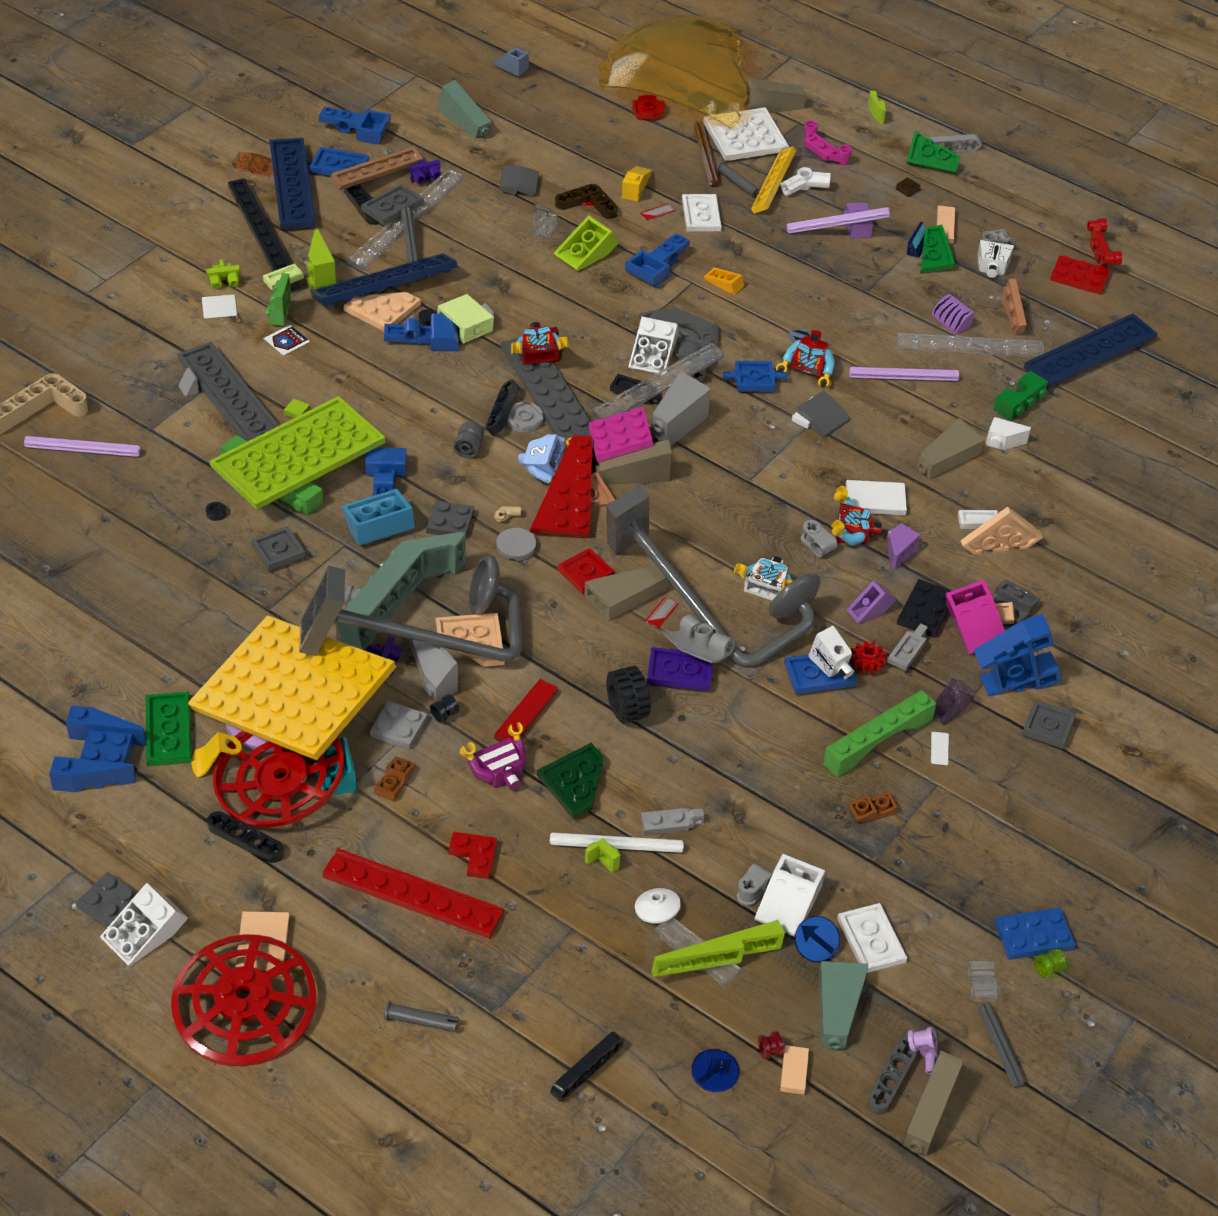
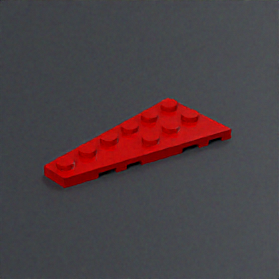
M572 436L530 527L531 533L589 538L592 436Z

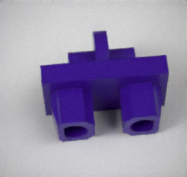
M420 159L419 164L410 166L411 183L416 182L419 185L424 184L427 179L432 178L434 181L441 179V163L439 160L425 162L423 159Z
M389 636L382 649L380 644L376 643L375 645L368 646L366 651L397 662L403 649L393 645L395 638Z

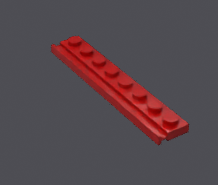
M339 848L336 849L335 855L331 857L322 872L325 879L488 939L491 938L500 917L504 914V908Z

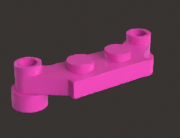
M806 121L803 145L824 161H836L840 165H848L849 157L852 154V147L841 145L838 150L816 134L818 130V123L816 121Z

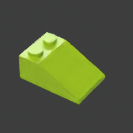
M588 215L553 254L576 271H579L607 256L619 242L610 229Z
M315 229L308 254L309 263H306L307 271L310 277H307V282L313 290L336 283L335 261L319 230Z

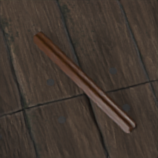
M695 121L694 130L710 186L717 187L719 185V178L702 121Z

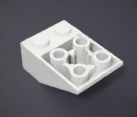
M642 317L628 368L665 375L675 349L679 333L678 324Z
M782 854L754 920L763 924L779 920L784 932L796 937L799 926L806 920L822 888L825 870Z
M146 883L103 932L100 938L128 966H131L171 938L188 917L159 889Z

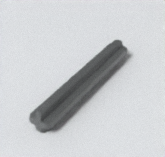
M403 208L401 215L409 263L418 260L412 212L410 208Z
M990 1003L981 1004L978 1011L1009 1080L1014 1088L1022 1087L1025 1083V1078Z

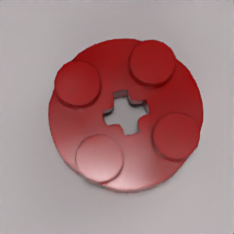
M641 95L638 97V100H633L632 111L638 120H660L665 112V102L662 99L661 101L658 100L655 95Z

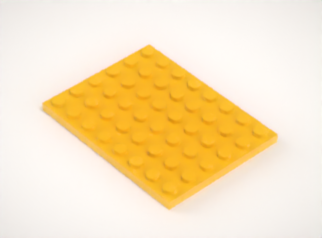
M267 615L188 702V705L193 711L318 760L394 671L396 665L392 660L329 637L325 638L316 656L300 653V627Z

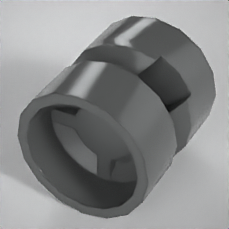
M475 422L463 423L453 444L454 451L464 458L476 456L484 437L483 428Z

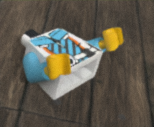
M774 556L772 560L761 558L757 563L748 567L737 563L733 574H737L743 579L745 578L744 592L769 600H773L785 586L793 581L791 575L787 573L788 567L783 565L782 558Z

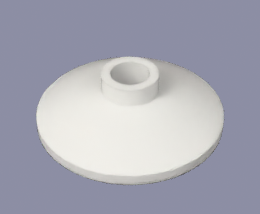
M665 888L648 890L642 893L635 902L637 916L648 923L669 921L678 914L681 907L678 895Z

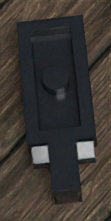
M617 374L610 385V391L643 402L650 401L651 403L659 404L663 399L662 392L655 390L652 384L622 374Z

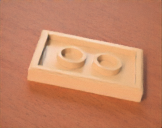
M242 911L239 935H262L272 937L287 944L289 913ZM250 941L238 942V950L248 949ZM260 942L258 951L268 953L282 963L285 962L286 951L269 943ZM246 956L236 958L235 968L244 966ZM259 957L255 959L254 968L261 970L263 973L275 967L267 960Z

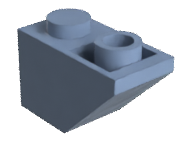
M515 47L496 59L493 65L519 77L529 69V53Z

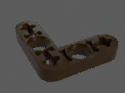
M588 184L555 196V207L557 209L566 210L590 202L604 218L614 219L617 217L618 206L596 184Z

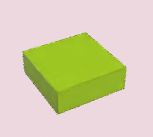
M293 398L284 409V415L296 418L310 411V404Z

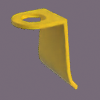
M217 732L205 746L194 751L191 764L195 776L199 778L205 775L220 751L232 755L238 754L242 749L240 741L232 735ZM225 741H233L236 745V749L228 748L225 744Z

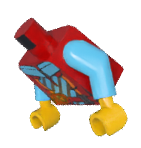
M533 322L530 324L529 329L523 330V336H520L516 342L511 343V354H522L523 364L558 361V349L569 348L568 337H559L551 332L550 327H541L539 322Z
M812 330L810 337L804 336L801 340H796L787 349L782 358L783 362L776 366V371L779 370L780 366H784V372H787V365L790 364V368L821 377L818 381L821 387L823 381L827 380L826 387L829 388L831 386L829 377L832 376L835 360L829 349V343L821 341L822 333L818 330Z
M840 486L836 489L834 498L837 501L842 500V503H840L838 520L831 525L833 528L832 534L836 536L837 543H847L850 546L865 544L868 541L869 533H881L882 523L870 521L871 511L858 506L850 497H846L848 495L847 488Z

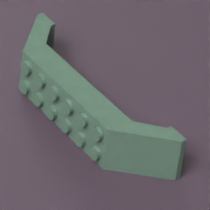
M456 532L402 541L397 548L395 547L387 560L381 563L376 573L370 576L365 586L359 589L355 598L348 602L344 610L389 621L424 578L447 573L456 574L466 562V534ZM341 622L335 623V637L337 641L364 651L379 634L378 631Z

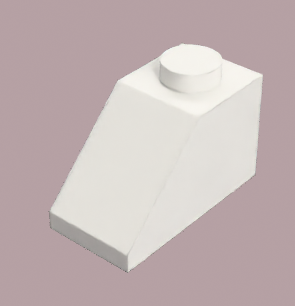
M994 417L988 431L986 445L1007 450L1027 444L1031 427Z

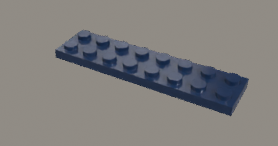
M304 138L269 140L280 230L316 227Z
M441 253L310 290L312 298L322 305L332 306L337 301H349L355 296H367L369 292H381L390 286L399 287L407 281L416 282L421 277H433L436 275L435 273L451 272L453 268L458 266L455 259Z
M1132 313L1025 362L1023 368L1027 372L1032 371L1047 380V389L1155 340L1158 333Z

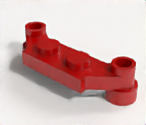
M1098 218L1097 220L1088 221L1087 230L1091 231L1090 248L1093 249L1095 259L1098 260L1099 265L1107 267L1108 264L1121 265L1123 259L1122 252L1113 251L1111 253L1102 232L1107 231V219Z

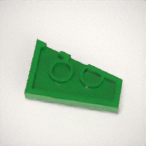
M915 130L907 164L956 174L960 156L944 146L933 142L932 139L924 137Z
M943 225L926 227L920 274L955 269V262Z

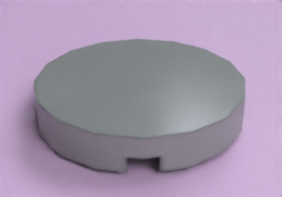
M526 402L515 403L506 423L508 427L515 431L532 432L541 427L543 411L533 403L531 405L526 404Z
M522 528L506 529L496 539V550L504 559L510 560L511 558L515 559V561H522L531 557L535 552L536 539L528 530Z

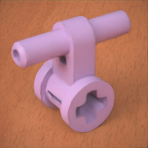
M927 1027V1030L923 1031L909 1030L908 1042L912 1052L920 1051L925 1059V1072L931 1075L935 1066V1059L937 1058L938 1041L934 1027Z

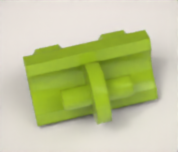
M219 259V265H212L213 268L206 269L207 282L211 284L212 289L222 287L221 281L228 280V284L231 287L238 286L239 265L231 266V263L224 264L223 259Z

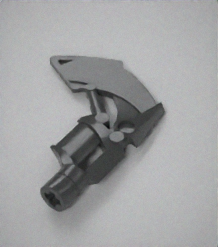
M679 308L640 313V319L646 317L678 324V331L682 338L679 339L681 343L676 356L690 366L689 376L699 382L703 381L707 367L713 364L715 349L712 345H718L719 326L715 322L712 324L699 316L681 311ZM682 327L689 328V329H691L694 333H691V332H689L688 330L683 329ZM698 351L705 354V358L697 357Z

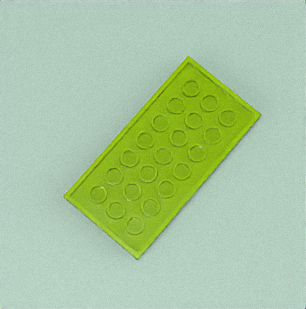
M337 396L210 460V466L257 510L386 443L383 434Z

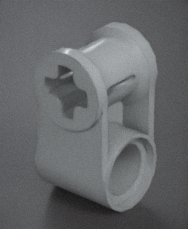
M1006 229L985 231L983 233L982 240L1015 246L1014 239L1009 237Z
M808 520L804 523V533L801 535V542L815 556L823 557L837 548L835 537L824 529L819 522Z
M756 863L752 864L739 881L738 903L745 907L756 904L765 893L773 873Z

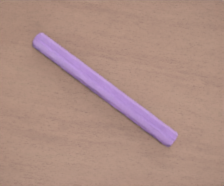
M885 207L788 223L787 231L791 234L889 218L890 209Z
M850 367L849 377L958 381L959 371Z
M26 436L24 439V446L27 448L139 457L141 453L139 445Z

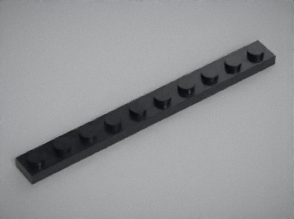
M245 178L229 181L228 188L272 272L291 265ZM299 280L290 283L291 290L300 288Z

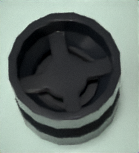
M450 694L442 697L440 702L435 701L430 705V712L439 723L446 721L448 716H454L460 711L458 702Z

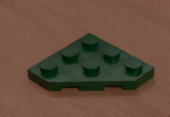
M589 743L537 770V777L573 820L592 811L604 756L592 743Z

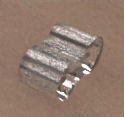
M968 961L967 977L970 984L971 1000L997 1001L998 985L995 979L993 961Z

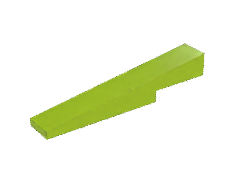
M775 920L654 957L651 973L653 977L741 963L743 955L781 949L785 932L779 920Z

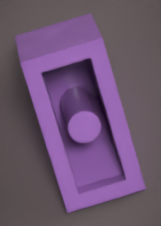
M902 523L895 529L892 528L887 535V551L891 568L896 569L918 548L920 534Z
M873 580L849 606L847 611L858 624H862L884 614L897 598L886 586Z

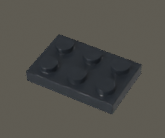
M918 579L897 619V625L915 631L921 623L928 627L926 635L935 638L949 611L946 604V593L951 592V590Z

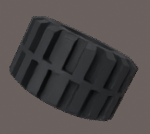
M633 665L608 672L606 680L607 695L616 718L624 724L648 717L651 710L650 693L647 682L639 668Z

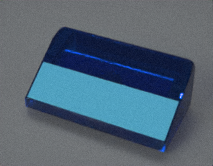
M924 222L919 223L908 241L907 255L919 258L923 252L926 228Z

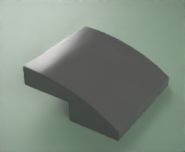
M504 166L499 189L514 196L519 191L533 197L536 193L539 171L522 166Z
M825 391L799 406L797 410L798 414L811 422L810 428L823 438L850 421V417L845 410Z
M1007 579L996 587L995 593L992 595L995 603H1013L1014 624H1009L1011 626L1025 620L1041 599Z

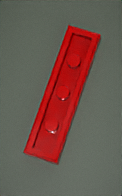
M539 679L496 731L494 739L501 742L511 738L513 741L514 737L508 733V728L512 725V730L518 732V722L523 726V730L520 733L521 738L557 694L558 687Z

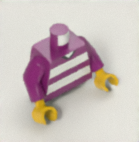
M517 723L518 732L512 730V725L508 728V733L514 737L513 741L511 738H508L475 752V745L472 742L467 743L470 752H467L464 746L460 748V754L468 758L467 763L475 778L490 783L494 788L507 785L510 790H515L521 785L519 779L522 777V769L526 765V749L523 738H520V733L523 730L521 723Z

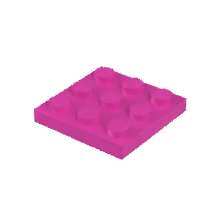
M644 407L634 408L627 412L614 414L603 419H596L588 423L597 462L654 446Z

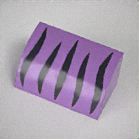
M951 294L943 297L932 312L934 318L955 334L972 327L975 312Z

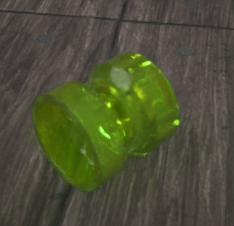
M1057 948L1050 950L1047 955L1040 954L1034 958L1035 968L1042 978H1047L1053 972L1059 973L1067 968L1065 956Z

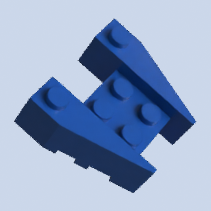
M1043 614L1025 619L973 649L981 669L984 670L991 667L992 672L980 676L988 696L1002 695L1004 691L1014 689L1016 692H1023L1024 688L1034 687V690L1043 689L1062 682L1059 668L1051 651L1034 656L1035 651L1054 645L1051 630Z
M71 705L66 720L69 739L85 740L80 759L54 757L49 773L52 789L55 791L81 792L83 788L88 787L100 789L104 788L103 785L118 783L120 786L135 783L134 766L129 763L134 745L146 746L144 727L93 707Z

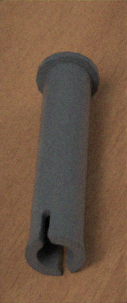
M725 161L718 164L716 168L718 174H723L752 197H756L759 194V187H756L730 168Z
M390 1000L387 1003L384 1015L385 1020L392 1018L456 1032L459 1020L457 1016L454 1017L392 1004Z

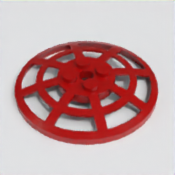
M242 730L234 737H236L242 745L245 741L250 739L253 736V734H250ZM336 737L332 744L337 754L326 760L322 754L318 758L319 763L308 767L303 760L305 755L283 752L282 746L270 741L258 746L249 754L241 750L238 754L234 755L243 761L237 771L236 783H222L224 769L232 754L221 752L213 772L215 795L222 808L231 817L251 826L277 827L300 821L321 808L338 788L345 767L341 743ZM230 740L226 746L230 749H236L235 743ZM273 748L274 754L266 757L261 762L255 759L261 753ZM339 762L338 773L328 791L321 790L326 779L327 768ZM248 766L256 769L254 780L243 782ZM320 771L316 786L307 785L308 775ZM280 773H286L283 778H277ZM257 788L261 796L253 803L247 798L244 790ZM237 791L241 801L248 808L241 814L235 813L226 802L223 792ZM299 792L308 794L304 799L290 806V797ZM314 797L321 798L308 809L291 816V811L304 806ZM269 799L281 800V808L278 809L264 808L262 806ZM255 812L282 814V819L260 821L249 819V817Z
M255 934L229 936L202 948L184 965L172 990V1017L182 1040L192 1051L204 1059L227 1066L261 1064L287 1052L306 1033L316 1009L317 994L315 980L304 958L286 943L272 937ZM250 941L248 949L231 951L221 956H218L213 951L229 943ZM260 942L280 947L294 958L282 963L274 956L258 951ZM205 956L210 963L200 972L195 984L181 985L187 971L197 960ZM246 956L244 966L230 969L224 962L233 957ZM256 957L262 958L272 963L275 967L263 973L261 970L254 968ZM301 965L308 981V998L294 995L293 980L288 970ZM214 967L222 974L216 985L202 984ZM282 974L286 982L287 992L272 991L270 980ZM241 990L250 992L246 998L237 997V993ZM192 994L193 1008L198 1019L186 1029L179 1014L178 996ZM200 994H214L215 1006L206 1013H203L200 1005ZM271 1002H283L284 1005L281 1011L271 1021L265 1013L270 1007ZM292 1005L306 1008L299 1025L284 1039L276 1027L287 1017ZM221 1014L226 1019L232 1021L230 1031L217 1027L211 1020ZM258 1019L263 1026L253 1031L240 1032L242 1022ZM205 1027L214 1035L228 1039L226 1054L205 1047L196 1041L193 1036ZM267 1033L276 1044L272 1048L258 1053L236 1055L238 1041L255 1039Z

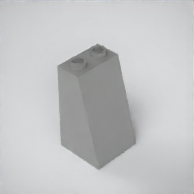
M681 371L652 415L651 436L653 443L669 440L671 447L704 421L709 414L711 388Z

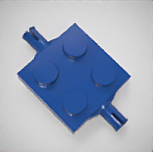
M735 361L734 372L723 371V379H734L737 384V391L775 392V380L787 379V372H776L772 361Z

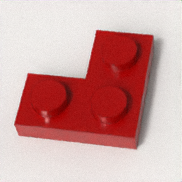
M453 831L449 855L470 858L467 876L489 879L497 846V838Z

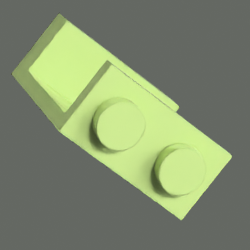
M468 294L438 305L437 313L446 315L460 327L459 340L462 343L493 331L494 316Z

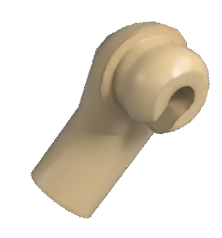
M502 506L495 512L494 518L498 522H504L511 516H521V507Z

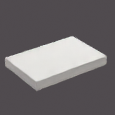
M682 194L687 232L721 231L722 226L716 194Z
M846 480V488L848 490L846 497H850L858 506L870 510L871 514L906 515L905 483Z
M881 903L838 914L839 924L858 963L868 964L867 973L907 962V956Z

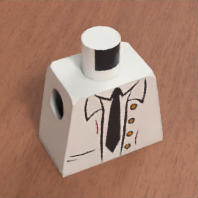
M980 240L977 255L979 271L987 273V276L991 278L997 275H1004L1010 263L1014 245Z
M831 626L818 633L808 657L828 677L840 673L844 679H847L854 673V670L848 664L852 652L836 628Z

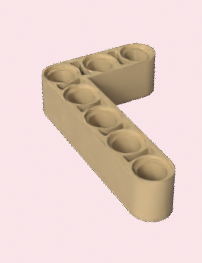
M55 373L48 374L0 404V435L53 401L76 417L85 416L89 411L86 394L60 375Z

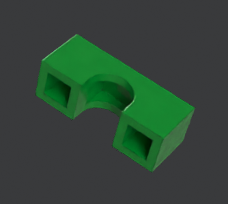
M1029 371L1019 379L1016 392L1006 388L996 396L993 410L1012 421L1017 416H1021L1027 408H1031L1039 399L1045 397L1048 381Z

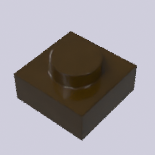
M907 177L897 183L896 190L910 197L920 191V184Z

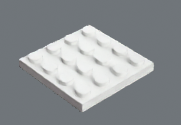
M766 107L703 117V123L725 161L779 153V151L789 147Z

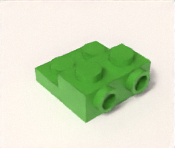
M282 273L280 280H277L275 291L270 296V306H267L266 316L269 317L271 325L284 326L291 306L290 275L287 273Z

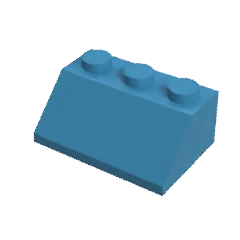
M398 489L342 505L351 535L359 546L415 528L413 508Z

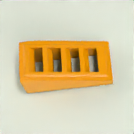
M714 267L704 276V280L733 295H736L744 287L743 275Z

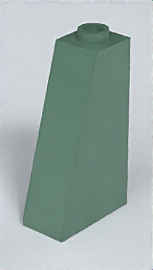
M456 80L443 85L437 109L472 137L485 136L489 132L490 119Z
M821 961L819 969L821 1047H828L830 1049L846 1047L865 984L868 964Z

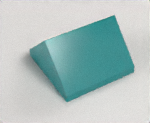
M345 737L339 740L345 759L343 777L332 796L356 791L355 769ZM332 746L323 754L325 760L337 754L335 747ZM339 762L327 768L326 779L321 790L328 791L338 773ZM320 771L316 772L318 779L320 776Z

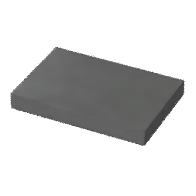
M400 184L362 204L361 210L382 225H386L402 216L403 208L413 210L423 205L424 198Z

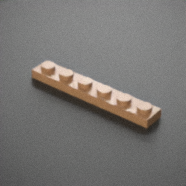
M413 146L331 174L330 179L339 190H343L408 168L411 165L419 164V160L423 159V157Z

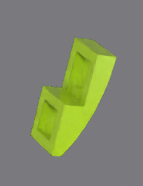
M870 91L868 100L869 110L880 124H884L885 102L878 100L876 91Z

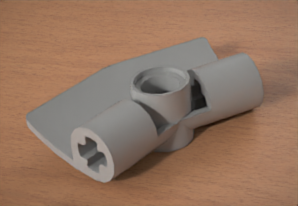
M692 614L682 618L680 630L662 631V634L679 650L710 663H716L725 659L732 653L735 647V640L717 632L713 634V627L710 624L701 623Z

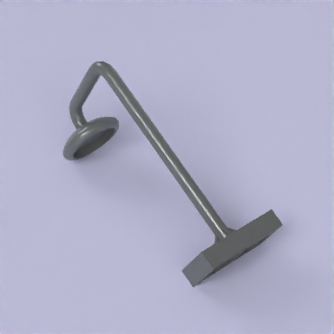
M639 485L606 506L607 544L617 555L638 542L702 623L710 624L713 627V634L717 632L728 636L649 538V496ZM814 573L798 577L785 586L770 604L769 613L774 618H786L800 612L802 620L799 624L753 654H744L735 645L734 650L729 655L730 659L738 665L753 667L761 664L805 635L812 628L815 621L814 611L810 603L819 590L820 577Z
M491 554L481 558L470 585L469 608L473 614L480 615L491 606L496 595L506 599L509 611L510 648L502 649L343 610L341 608L345 599V569L328 566L300 620L299 652L316 656L332 625L336 622H341L485 658L509 662L515 660L522 651L521 603L519 596L511 587L500 583V569L496 558Z

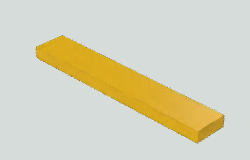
M794 146L779 151L751 208L754 214L769 208L796 153Z

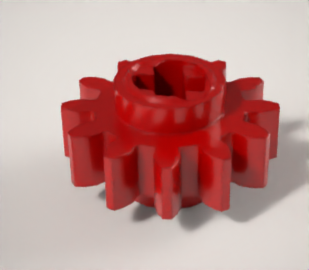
M864 640L863 645L856 643L855 648H851L852 656L850 663H854V669L861 668L862 674L865 671H869V674L872 675L874 669L877 672H881V667H885L887 652H882L883 646L876 647L874 641L868 644Z

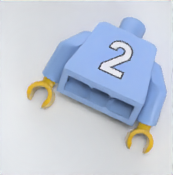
M546 434L542 438L529 442L526 453L519 454L518 461L528 469L529 474L549 484V482H552V476L555 475L566 446L568 447L571 438L564 440V437L557 436V434Z

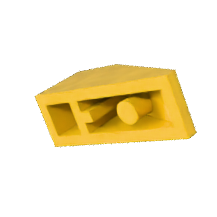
M636 166L629 170L622 181V198L638 202L652 174V169Z

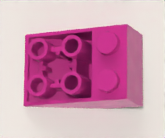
M985 580L946 593L947 607L969 655L975 654L973 649L1005 631Z

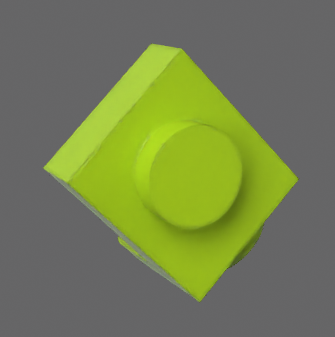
M602 838L596 843L593 842L586 848L585 863L588 865L599 859L612 873L620 868L619 851L617 848L612 847L605 839Z

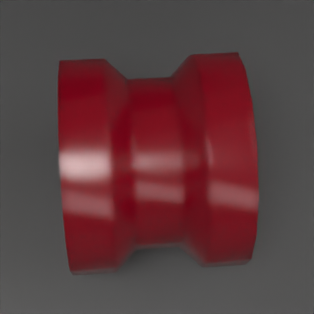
M778 1031L772 1032L770 1036H758V1047L763 1059H769L771 1055L775 1054L777 1056L784 1054V1044Z

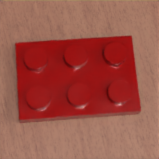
M1059 255L1050 281L1101 295L1111 269Z

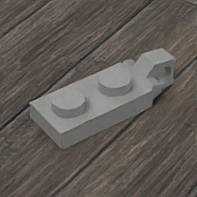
M920 623L915 632L907 631L889 655L887 662L906 671L925 646L927 641L925 636L928 627Z
M690 808L642 812L641 821L644 835L688 831L694 825L704 823L703 809L690 810Z

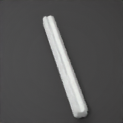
M568 833L550 834V844L560 846L588 847L591 843H596L603 838L612 847L617 849L681 853L684 848L682 840Z

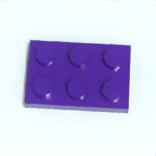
M651 647L647 684L710 691L713 663L681 650Z

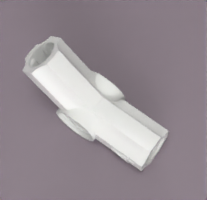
M802 167L798 169L797 175L780 183V188L786 196L798 190H809L811 187L829 188L831 173L812 172L810 168Z

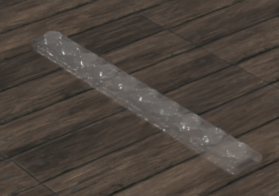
M447 169L419 195L424 198V204L411 210L413 225L462 181V174ZM402 216L387 223L348 258V264L362 271L365 270L404 234Z

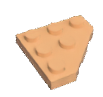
M408 292L374 294L363 297L355 296L344 304V311L384 331V324H398L421 305V299Z
M1006 507L963 538L961 543L964 548L975 555L982 554V551L985 550L1002 552L1008 551L1012 547L1028 549L1042 539L1043 536L1033 525L1011 508Z
M498 613L435 618L437 633L503 649ZM459 651L484 667L505 665V661Z

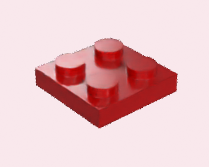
M591 548L558 564L557 570L582 594L585 593V582L615 574V571Z

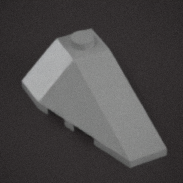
M408 639L426 694L432 696L435 701H440L445 695H452L457 692L458 663L442 647L438 649L435 647L436 645Z

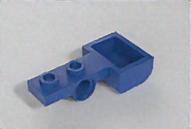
M324 107L319 115V122L334 124L341 133H348L351 128H355L357 140L370 144H378L391 121V114L368 109L364 114L348 110Z
M675 233L652 252L647 253L641 250L625 262V271L657 287L669 277L670 266L674 265L678 254L690 245V240Z
M433 313L430 326H421L420 321L415 318L407 319L404 325L384 324V341L430 344V350L458 352V326L446 315Z
M376 447L366 453V475H374L373 496L394 490L395 476H405L407 448Z

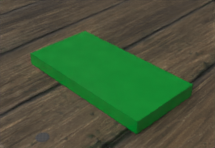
M189 691L145 695L147 767L192 762L190 706L188 705L190 701Z

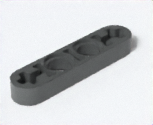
M908 1035L902 1036L869 1095L867 1105L874 1114L882 1115L889 1110L918 1056L919 1050L912 1052L909 1049L907 1055L903 1054L905 1047L909 1044ZM901 1061L905 1064V1068L896 1069L892 1063ZM883 1080H893L896 1086L888 1088L884 1086ZM882 1093L884 1095L883 1103L881 1102L880 1105H877L875 1102L879 1100Z

